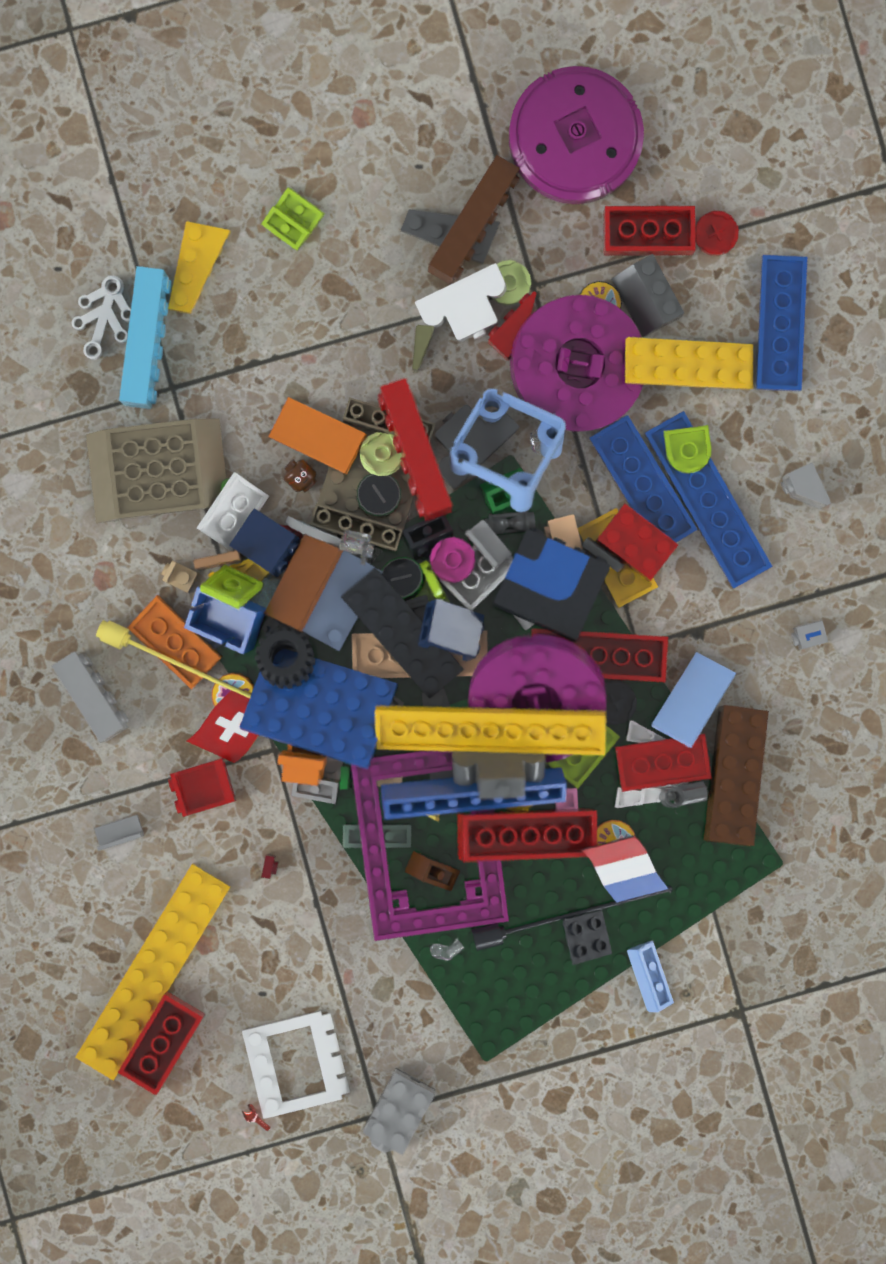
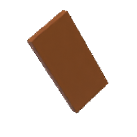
M304 534L264 614L302 632L343 551L333 545Z

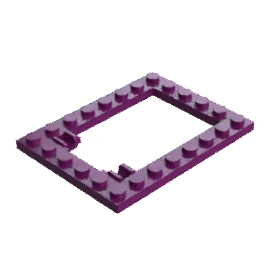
M415 751L372 757L368 770L351 764L374 941L508 922L501 860L477 861L480 879L464 881L467 896L466 900L460 901L459 905L416 911V908H409L407 890L391 892L377 780L452 770V751ZM494 809L471 811V813L495 811ZM476 887H481L480 895H476ZM399 899V906L393 907L392 900Z

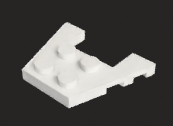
M629 721L626 741L644 743L665 739L638 723ZM688 782L641 789V791L631 790L622 792L621 788L618 787L614 807L622 808L660 802L659 795L663 789L685 785ZM673 791L668 795L669 800H676V795Z

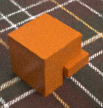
M288 745V749L283 750L278 755V764L283 765L282 781L318 786L324 778L327 757Z

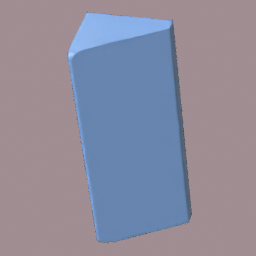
M653 941L628 949L627 953L647 1011L660 1012L672 1005L674 1001Z

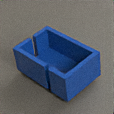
M201 585L198 586L191 604L195 608L190 609L184 628L221 645L226 643V647L241 654L253 650L265 617L264 612L266 608L248 601L238 610L201 592Z

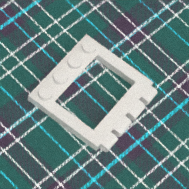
M320 1010L242 1030L263 1119L342 1100V1095L350 1092L347 1077H337V1075L345 1073L341 1055L332 1056L333 1052L340 1051L336 1033H326V1031L334 1029L331 1013L322 1015ZM310 1026L326 1091L282 1101L267 1036Z

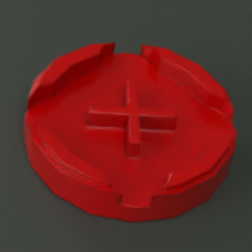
M714 210L706 213L699 218L695 226L696 244L703 252L709 255L720 256L728 253L734 248L739 237V228L734 218L724 211Z

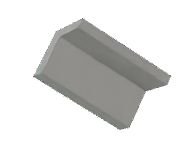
M484 520L466 532V536L494 569L512 555Z
M138 815L94 828L99 846H97L98 851L145 836Z

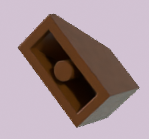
M413 851L404 872L426 883L452 891L460 870Z

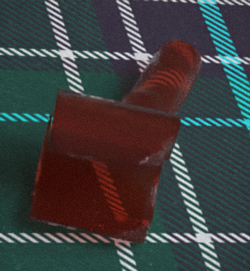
M248 1104L251 1113L246 1114L242 1111L244 1119L247 1122H255L266 1131H269L271 1127L260 1119L255 1107Z

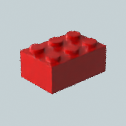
M627 504L621 507L596 540V542L648 582L654 578L679 545Z

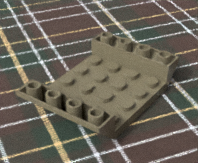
M349 397L343 416V423L366 433V438L376 432L389 433L385 422L386 410L381 411L380 406ZM421 419L430 443L436 423ZM360 450L347 475L329 467L309 525L397 551L403 534L402 530H404L414 498L408 486L409 474L404 475L402 467L395 473L390 474L398 481L401 488V500L398 508L392 514L385 517H377L366 514L360 508L357 501V488L360 481L366 475L371 474L363 467L360 461Z
M187 419L104 429L86 434L96 523L200 509L209 510L221 492V483L227 479L220 419Z

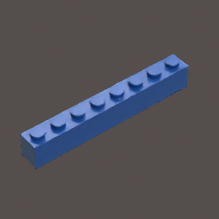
M562 767L545 769L543 780L535 783L525 780L524 797L492 799L479 798L477 783L461 786L454 782V778L382 784L381 802L385 819L566 802V780Z

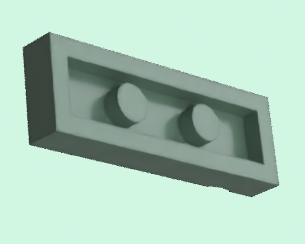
M343 824L344 848H362L359 824ZM382 824L385 848H411L410 824Z

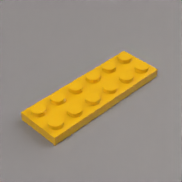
M628 337L625 338V384L750 390L753 389V344Z

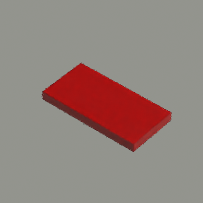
M705 734L698 736L692 748L673 738L615 747L622 792L712 779Z

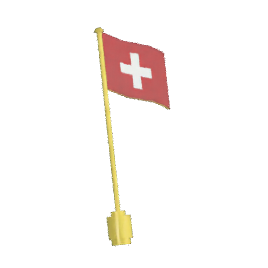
M104 620L101 622L96 633V637L100 638V641L119 650L123 646L127 647L130 644L231 690L212 709L200 729L186 741L233 763L240 760L249 751L259 735L241 730L239 726L251 694L130 640L131 635L128 628L110 620L108 622Z

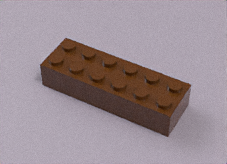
M730 705L719 707L704 841L754 846L769 711Z

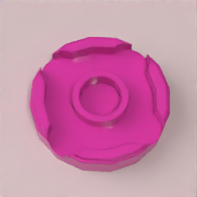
M450 537L436 544L432 550L430 562L431 568L437 577L446 582L456 583L470 576L474 570L476 559L469 543L460 538Z

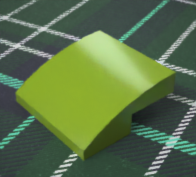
M287 187L261 225L298 251L325 213L292 188Z

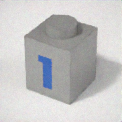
M823 621L793 628L794 633H791L793 644L798 646L799 650L828 642Z

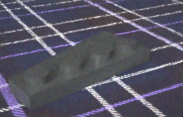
M409 209L401 227V232L440 247L458 216ZM495 221L492 226L490 224L487 225L484 230L487 234L481 244L476 243L473 248L476 251L471 260L484 264L500 222Z

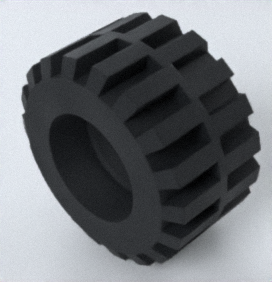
M283 627V631H279L278 628L273 629L275 633L270 634V632H267L265 634L266 639H260V647H256L257 656H255L262 676L265 680H268L269 684L272 686L276 684L281 689L284 686L292 689L293 684H296L297 687L302 685L300 681L303 679L307 681L309 679L308 673H313L312 665H315L314 651L309 640L306 639L302 632L299 634L297 629L292 628L289 631L288 627ZM290 648L298 652V657L291 666L279 668L273 665V659L280 650Z

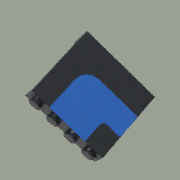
M533 528V530L527 529L493 602V606L576 643L611 566L607 564V560L595 556V558L586 555L587 552L579 547L572 549L565 546L566 542L554 537L552 540L545 537V533L536 528Z

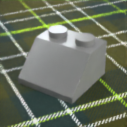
M813 462L781 477L783 480L781 487L786 495L789 494L791 498L819 509L831 504Z

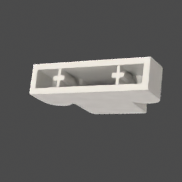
M495 263L416 301L415 304L427 325L434 326L435 328L440 327L447 318L456 339L463 342L471 337L478 339L487 334L486 330L499 324L489 297L495 299L502 297L506 292L507 286L498 265Z

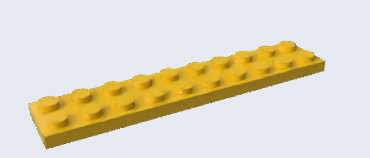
M376 706L375 708L376 738H378L376 749L605 755L606 711Z
M191 864L75 1058L111 1080H115L118 1070L161 998L170 989L229 891L230 885L195 864Z

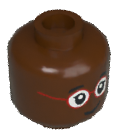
M293 459L284 468L286 470L284 481L295 492L303 491L305 493L317 482L315 479L316 471L304 459L297 462Z

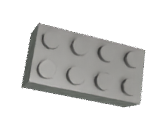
M74 651L52 665V668L99 742H107L129 728L127 725L129 719L122 710L119 711L114 705L117 703L115 697L102 686L105 682L98 672L95 673L90 667L93 663L86 653Z

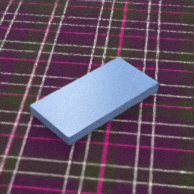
M696 652L654 719L652 727L692 748L736 673Z

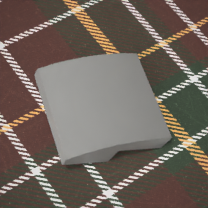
M327 757L324 778L318 786L293 783L291 796L336 804L340 786L341 767L344 762Z

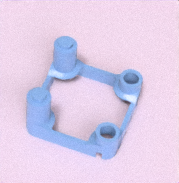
M489 389L483 393V398H480L457 436L454 447L452 446L450 469L457 475L473 474L503 488L511 494V507L518 512H525L532 506L534 491L551 459L561 455L566 427L565 422L560 417L503 392V396L497 394V389ZM492 406L497 408L498 411L491 413L485 409ZM512 407L542 421L537 435L541 441L540 452L544 458L534 475L527 472H519L507 479L476 464L478 458L476 451L471 446L463 443L479 415L487 422H497L507 412L508 408ZM458 459H465L466 461H463L461 464L458 462Z

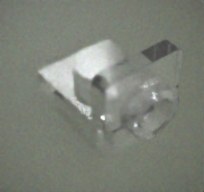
M345 530L340 541L339 550L361 554V565H365L367 559L372 558L374 545L371 544V535Z

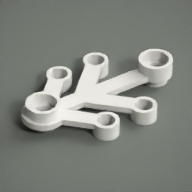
M117 276L106 277L100 289L89 295H82L78 299L79 306L86 310L91 308L94 301L105 297L101 306L81 317H74L72 320L73 328L81 331L86 327V324L98 318L92 341L87 342L83 349L84 354L91 360L99 359L103 353L100 344L107 321L115 333L116 341L119 343L127 342L128 333L122 329L112 310V304L115 299L122 311V319L126 322L130 321V318L126 319L124 317L125 312H131V308L128 307L122 295L124 283ZM111 284L117 285V289L115 291L109 290V286ZM85 298L89 299V304L87 306H83L81 304L82 300ZM77 320L83 321L81 327L75 326ZM121 332L125 333L123 340L118 339V334ZM93 347L98 349L95 355L90 354V349Z

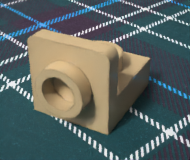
M172 560L171 564L167 563L161 575L164 576L163 581L189 593L198 573Z

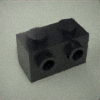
M445 515L429 521L424 520L402 530L405 543L414 560L429 556L438 542L454 537L453 530Z

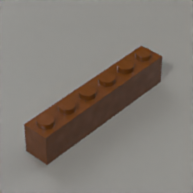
M496 155L429 263V273L450 285L454 279L459 280L464 271V268H462L465 261H471L476 251L473 249L476 243L481 244L487 232L484 230L487 225H493L498 216V213H496L499 206L504 207L509 198V195H507L510 188L515 189L521 178L518 176L519 167Z

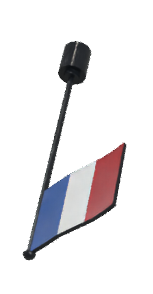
M633 835L581 849L592 861L603 886L615 901L504 930V926L499 927L498 923L471 930L476 949L481 951L503 945V940L507 939L506 934L665 892L670 894L673 888L671 885L666 886L655 871L645 847Z

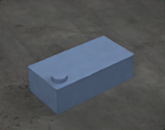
M342 550L343 553L303 629V632L338 651L341 649L358 618L343 601L341 595L374 568V566L345 550Z

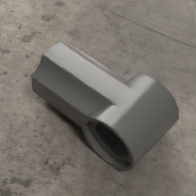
M704 781L667 787L661 791L659 800L665 807H679L706 801L708 793ZM671 791L676 795L674 803H671L668 799Z

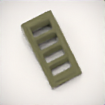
M416 326L413 372L418 373V370H420L434 333V326Z

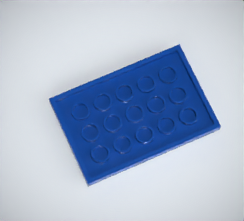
M287 649L280 650L273 659V665L279 668L289 667L296 661L298 653ZM315 658V665H312L313 673H308L309 679L307 681L301 680L302 685L298 687L296 684H293L292 689H288L287 686L281 689L276 684L272 686L259 672L239 726L241 730L367 770L369 769L378 739L376 738L375 708L376 706H391L398 687L397 683Z

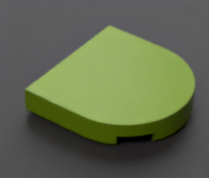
M708 425L663 431L666 456L674 469L682 473H695L706 466L712 451Z

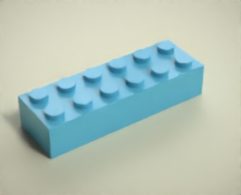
M136 267L119 401L124 406L152 409V404H156L157 391H155L154 386L155 382H159L160 369L157 368L158 360L162 359L163 347L160 346V340L165 337L166 325L163 324V317L168 315L169 303L166 302V294H170L172 281L169 280V276H167L164 269Z

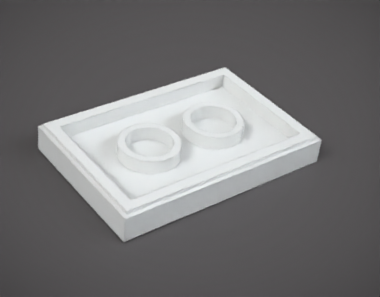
M234 472L197 529L228 550L233 551L234 548L229 546V544L252 510L255 508L260 511L269 495Z

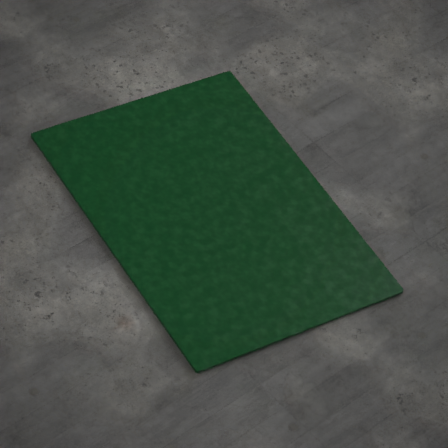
M509 455L488 470L502 476L521 468L513 455ZM478 476L449 495L452 511L445 515L453 530L454 537L463 539L471 547L474 544L466 536V532L482 520L485 521V518H489L490 513L518 512L510 505L503 510L493 513L487 506L480 488V484L487 481ZM535 489L533 503L528 512H534L535 528L545 533L544 527L547 526V521L553 520L555 517ZM418 515L407 522L404 530L424 521V516L419 517ZM526 531L496 534V536L514 558ZM403 534L397 551L372 545L356 556L381 571L389 561L397 557L413 559ZM431 554L425 558L415 559V561L419 564L427 560L431 565ZM440 582L449 602L465 608ZM502 583L473 610L484 615V631H487V652L507 640L516 637L523 638V636L527 638L528 635L531 637V629H544L534 624L525 631L513 614L493 606ZM601 588L581 632L632 634ZM266 615L264 617L262 626L264 625L269 616ZM357 618L339 651L313 636H310L308 640L314 651V658L352 669V634L371 633V631ZM260 629L254 649L245 654L226 647V643L216 648L223 656L220 661L228 673H241L249 677L255 686L260 672L255 656H257L256 647H260L259 641L261 638L266 639V632ZM472 676L455 677L444 686L450 705L469 698ZM381 678L397 683L398 687L394 696L404 703L403 706L423 707L422 693L424 692L412 678ZM604 679V683L615 680L629 685L636 695V711L632 718L625 723L619 725L605 723L620 738L577 789L578 809L590 808L596 810L597 827L609 820H620L628 824L634 831L635 836L645 847L657 874L666 886L671 885L673 888L670 894L665 892L601 909L612 954L573 965L565 938L564 926L562 925L563 920L506 934L507 939L503 940V945L481 951L476 949L471 929L486 925L402 937L484 1061L491 1060L631 967L632 965L627 953L628 949L649 941H653L655 949H658L783 865L782 859L757 822L754 846L704 841L711 779L688 782L690 784L704 781L708 793L706 801L679 807H665L661 802L622 808L614 807L618 787L621 788L615 747L637 744V742L626 741L629 721H634L665 739H671L670 736L652 727L654 719L671 694L664 682ZM273 740L280 752L288 749V744ZM707 748L710 770L712 771L713 755ZM375 749L373 757L421 750ZM344 762V763H343V766H350V767H351V764H348V763H345V762ZM545 763V769L551 768ZM430 773L403 777L402 783L430 780ZM566 780V788H575ZM352 781L351 788L348 790L340 789L339 786L336 804L312 800L342 847L343 824H359ZM377 786L382 824L411 825V848H385L391 892L407 890L409 908H416V911L459 905L460 901L466 900L467 895L464 881L480 878L477 861L464 862L458 859L457 813H471V811L440 814L439 822L426 815L385 819L381 802V786ZM555 803L533 805L528 811L555 810ZM505 808L494 809L495 812L508 811ZM344 848L366 881L362 848ZM413 851L460 870L452 891L426 883L404 872ZM588 857L501 860L509 921L498 923L499 927L504 926V930L615 901L603 886L592 861ZM481 887L475 888L476 895L481 894ZM399 899L392 900L393 907L399 906Z

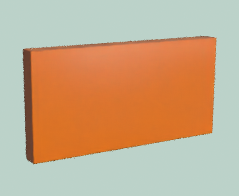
M288 397L268 437L347 475L367 434Z
M156 595L127 627L146 647L205 674L223 657L201 635L185 629L186 621L159 595ZM159 658L191 690L203 679L199 675Z

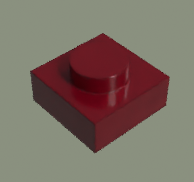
M267 854L265 856L262 878L271 879L272 874L276 875L279 862L275 861V855Z

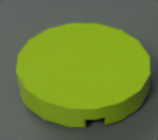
M426 560L419 563L435 598L446 601L438 580L429 567V562Z

